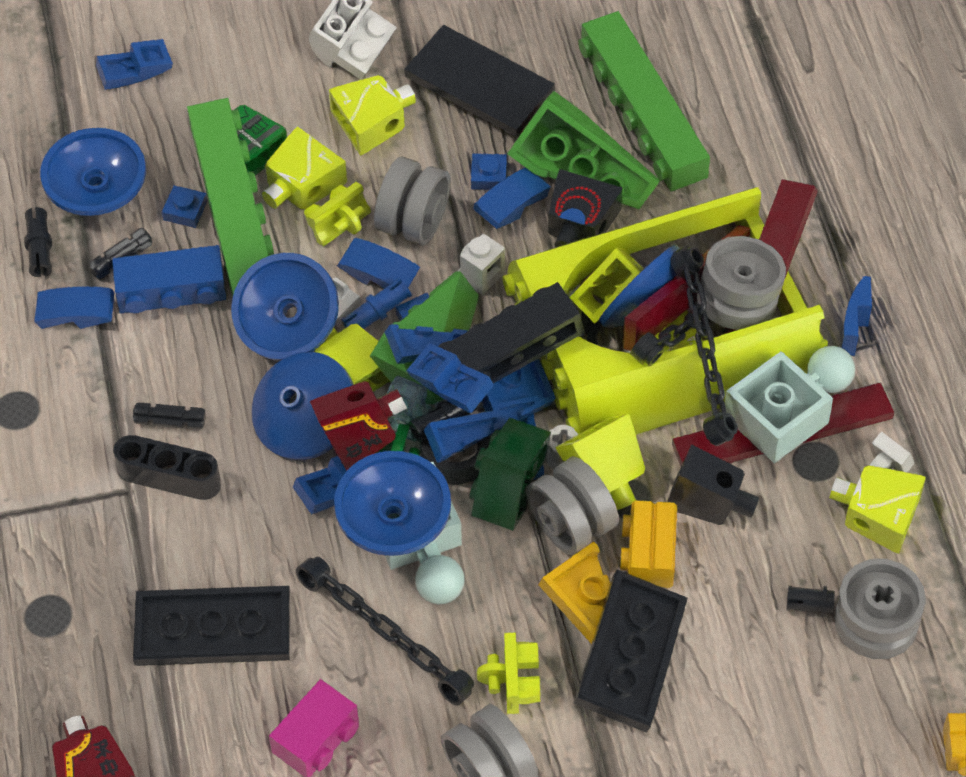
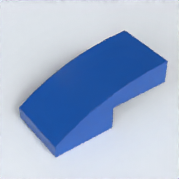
M163 39L133 42L130 45L129 52L97 56L96 68L105 90L142 82L171 69L173 65Z
M523 168L508 176L474 203L473 210L498 229L520 219L525 207L547 198L551 186L527 168Z
M359 238L353 239L337 265L338 268L363 284L367 285L371 280L382 288H386L398 277L409 287L420 269V266L385 247Z
M863 276L848 303L840 348L846 350L851 356H855L859 337L858 326L868 327L872 309L871 276Z
M90 286L40 291L37 294L34 322L41 329L74 322L80 329L112 322L115 292L111 288Z
M431 343L426 346L406 370L412 378L423 386L469 413L474 411L494 386L489 376L461 364L457 355Z
M339 456L331 458L327 468L295 479L293 489L311 515L334 506L336 488L347 471Z

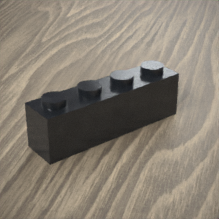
M556 282L549 287L537 290L531 297L517 305L506 307L499 315L484 323L472 326L463 335L452 341L443 342L438 347L457 355L461 364L489 376L494 384L585 332L580 313L560 284Z

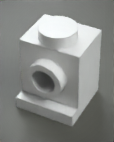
M484 233L480 237L472 239L463 248L460 254L461 268L458 270L461 271L471 286L480 294L484 295L506 273L505 247Z

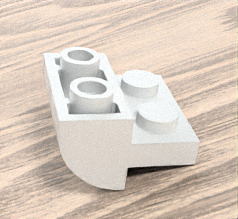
M333 0L309 35L312 50L325 65L330 68L333 62H335L360 80L363 79L397 28L369 9L373 3L371 0Z

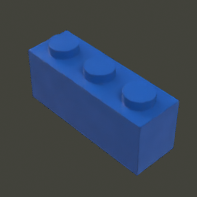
M219 245L112 258L115 294L120 314L129 312L141 313L145 310L160 308L174 309L184 305L212 304L216 301L227 300Z

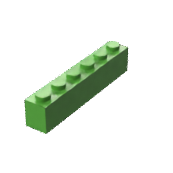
M619 11L582 23L581 39L578 40L581 54L584 58L590 59L597 80L604 82L608 89L611 103L613 106L620 108L627 129L629 131L633 130L636 134L641 152L644 156L648 155L652 160L657 178L660 181L664 180L671 192L707 179L710 164L709 154Z
M223 98L187 106V111L233 298L235 288L244 273L259 260L274 255L270 234L263 236L261 224H266L262 203L255 204L253 193L258 192L254 171L247 172L245 162L250 161L246 140L239 141L237 130H242L238 109L231 110L229 98Z

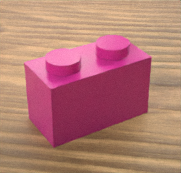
M320 679L269 735L272 753L304 777H311L316 770L322 771L331 761L333 751L342 741L348 742L358 730L357 705Z

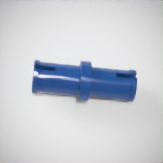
M398 277L375 296L372 294L367 296L364 304L340 320L345 328L351 324H358L361 328L366 329L378 319L383 321L387 318L386 313L405 299L410 298L412 294L406 284Z

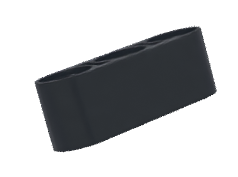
M136 435L123 436L114 445L113 453L119 476L127 482L199 500L211 499L221 489L218 464L213 455ZM138 457L135 460L128 461L129 458ZM165 466H173L169 469H162ZM208 474L207 477L197 478L199 475Z

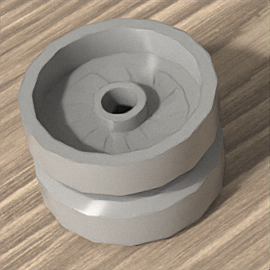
M403 156L398 157L391 164L379 190L374 212V225L376 229L393 236L403 230L406 240L420 245L428 244L440 225L448 202L451 186L448 171L433 166L427 167L422 171L418 161Z
M746 236L727 237L716 242L707 253L700 280L704 287L707 302L705 310L707 317L723 327L735 330L769 321L775 314L779 294L785 280L786 266L782 256L765 242ZM698 293L697 300L698 303L701 305L700 296Z
M570 457L553 469V476L544 474L526 487L528 504L536 521L553 544L565 554L574 555L591 543L592 536L599 538L619 523L616 504L609 490L596 472L580 458Z
M869 559L855 565L844 576L839 590L834 614L836 632L842 642L858 655L871 659H890L904 653L915 641L926 604L924 586L913 571L899 562L889 559Z
M488 704L470 716L471 728L459 723L441 735V744L445 755L458 777H538V769L527 743L510 719L498 707L492 704Z

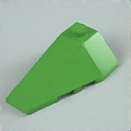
M555 91L546 98L507 153L532 173L544 178L557 179L558 171L561 169L622 187V204L636 209L641 208L660 182L656 176L586 114Z
M456 271L432 290L427 300L420 305H414L408 310L409 314L404 319L392 324H397L399 329L414 330L416 326L433 327V331L451 333L453 329L468 331L472 324L479 295L461 271ZM383 333L370 355L372 360L396 389L399 388L400 376L422 385L406 371L413 362L397 364L386 335ZM427 388L426 404H435L443 399ZM402 395L408 404H416Z

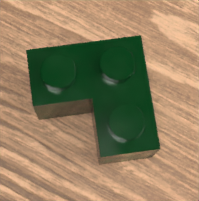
M510 417L501 430H494L489 447L487 449L482 448L476 459L475 469L479 470V476L474 481L469 498L474 500L471 516L512 531L515 529L527 510L526 487L532 483L545 463L551 436L550 431Z

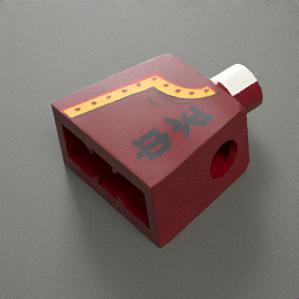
M365 381L310 401L321 427L346 470L359 460L375 454L392 442L396 434L388 418L407 409L398 389L377 399L370 384Z
M74 716L63 723L62 727L66 739L57 741L52 745L56 777H135L132 767L106 726L101 725L89 730L84 716Z

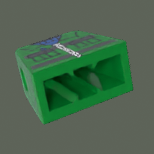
M239 105L235 109L239 111L242 130H237L239 141L246 140L250 156V161L245 162L247 172L254 171L256 176L265 169L267 161L285 141L287 132L286 128L247 105Z

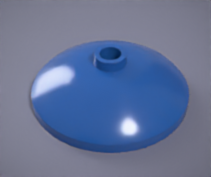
M87 128L64 136L48 150L41 164L40 177L45 194L57 207L77 215H102L123 207L138 194L145 181L146 163L138 144L124 133L107 128Z
M675 244L653 260L613 300L603 312L598 322L603 327L608 328L624 326L625 317L677 275L670 260L673 252L680 248Z
M278 253L256 262L239 280L231 305L233 325L238 336L248 348L262 357L280 361L296 353L313 352L324 343L336 323L339 299L334 281L319 263L297 253ZM292 307H296V315L294 317L288 318V310Z
M317 352L296 353L272 366L257 386L251 411L255 432L265 447L278 456L290 460H308L331 450L333 446L321 427L310 401L354 385L346 369L333 358ZM297 394L296 400L289 404L290 398Z
M384 451L359 460L346 471L336 488L334 509L339 527L345 536L356 546L378 555L398 556L420 550L439 536L449 519L451 494L445 477L430 461L409 452ZM393 513L400 515L395 519L388 518Z

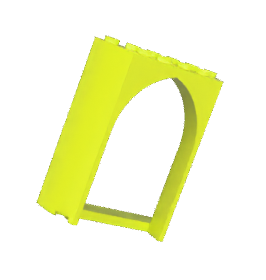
M755 187L513 260L508 266L507 275L502 276L505 292L508 296L513 295L516 301L514 305H517L531 297L537 290L558 282L569 297L574 288L592 271L596 270L616 248L624 249L631 254L735 222L736 226L742 225L751 228L750 238L759 239L764 227V223L759 216L762 193L759 187ZM787 272L777 304L782 317L714 337L716 349L714 355L718 372L722 377L725 392L724 403L728 389L782 351L807 374L808 363L812 355L820 348L828 346V341L823 339L819 331L821 320L825 319L821 306L817 305L807 308L789 272ZM578 336L542 356V360H540L548 381L551 380L555 388L553 389L556 397L554 401L558 410L564 409L568 417L566 425L573 427L578 434L609 417L629 414L635 434L637 435L712 411L704 385L705 373L696 343L665 351L652 366H648L646 363L640 364L630 353L600 347ZM708 340L702 341L703 349H710ZM709 359V360H708V365H709V370L711 371V370H712V367H711V362H710V359ZM710 381L712 394H719L717 381Z

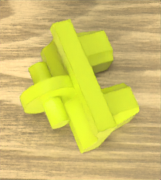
M355 182L348 188L339 185L331 191L330 200L322 206L312 204L304 210L306 221L312 228L317 243L324 247L346 230L351 234L361 231L362 225L360 220L371 213V209L364 198V189L361 184Z
M516 632L504 633L505 664L499 663V655L489 654L487 656V664L481 665L477 669V679L479 682L488 685L489 693L491 694L500 693V684L506 683L507 714H519V704L540 702V677H518V669L539 668L538 643L516 642Z

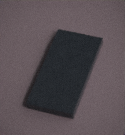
M444 24L404 69L405 77L516 137L530 122L546 98L555 91V83Z
M617 569L611 579L573 704L647 733L653 722L688 598Z
M289 585L136 591L133 662L135 666L290 660Z

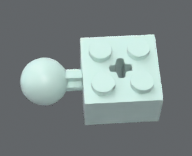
M826 346L820 348L812 355L808 363V373L806 374L781 351L726 391V413L733 416L738 430L775 464L829 423L833 398L828 393L840 392L851 384L855 375L854 360L846 350L837 346Z
M452 501L447 524L434 541L424 548L409 554L385 556L391 570L419 560L420 566L415 576L416 588L426 601L433 604L452 602L460 595L464 587V573L461 566L451 557L441 555V552L462 545L461 521ZM393 513L388 518L395 519L400 515Z

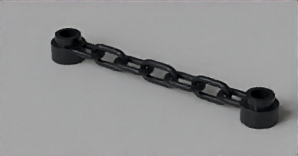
M683 246L673 252L670 261L676 274L686 279L689 309L693 314L696 328L697 350L699 357L702 359L705 373L704 385L708 402L711 405L712 416L704 420L703 430L710 443L720 446L733 439L738 427L733 416L726 413L723 400L725 392L714 355L716 349L713 332L709 327L705 311L707 302L704 287L700 283L698 273L700 267L704 264L703 255L695 246ZM692 275L694 276V282L691 280ZM692 292L699 293L701 305L694 304ZM699 315L702 316L703 326L700 325ZM701 336L708 337L710 349H703ZM709 359H710L711 367H712V370H711V371L709 370V365H708V360H709ZM710 381H717L719 394H712ZM716 405H719L720 412L717 411Z
M691 312L687 313L684 317V322L679 326L670 325L658 334V338L651 332L646 333L634 345L630 355L640 364L646 363L648 366H652L664 353V346L673 347L685 339L687 331L691 328L696 329L693 314ZM699 315L700 325L703 326L702 316ZM672 330H675L674 333H673V337L676 338V339H674L673 341H670V339H671V334H670L669 332H671Z
M318 556L307 558L296 568L297 578L305 588L315 592L323 586L331 592L332 597L339 604L351 612H356L369 623L370 628L388 642H394L404 650L412 662L424 671L433 673L440 679L438 688L448 702L458 706L472 694L474 682L467 672L461 669L451 671L445 667L439 657L421 644H416L390 618L384 614H378L368 606L361 595L346 584H340L330 576L331 570L325 560ZM344 590L355 598L352 601V605L341 598ZM362 609H364L365 611H367V612H368L370 615H372V616L370 617V616H369L368 614H366ZM381 620L393 628L390 631V636L379 628L382 623ZM400 639L406 642L410 647L405 645L402 641H400ZM420 650L432 659L429 661L428 666L417 658Z

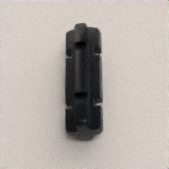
M139 228L130 234V239L126 237L103 252L104 257L99 255L91 260L88 266L92 275L98 280L111 273L109 269H113L112 258L138 255L137 250L142 252L150 247L152 239L149 233L144 228Z
M138 402L133 409V422L141 425H149V422H153L154 426L183 428V425H187L188 429L201 430L206 421L205 409L190 407V410H186L185 406L156 404L155 407H151V403Z

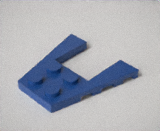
M391 324L384 333L397 364L415 361L429 343L438 346L443 342L454 340L466 333L467 330L453 329L451 333L433 331V327L416 326L412 330L399 329L397 324ZM538 358L494 383L492 389L482 400L485 412L431 422L424 431L435 459L439 463L492 436L495 429L501 430L509 417L521 421L550 406L556 397Z

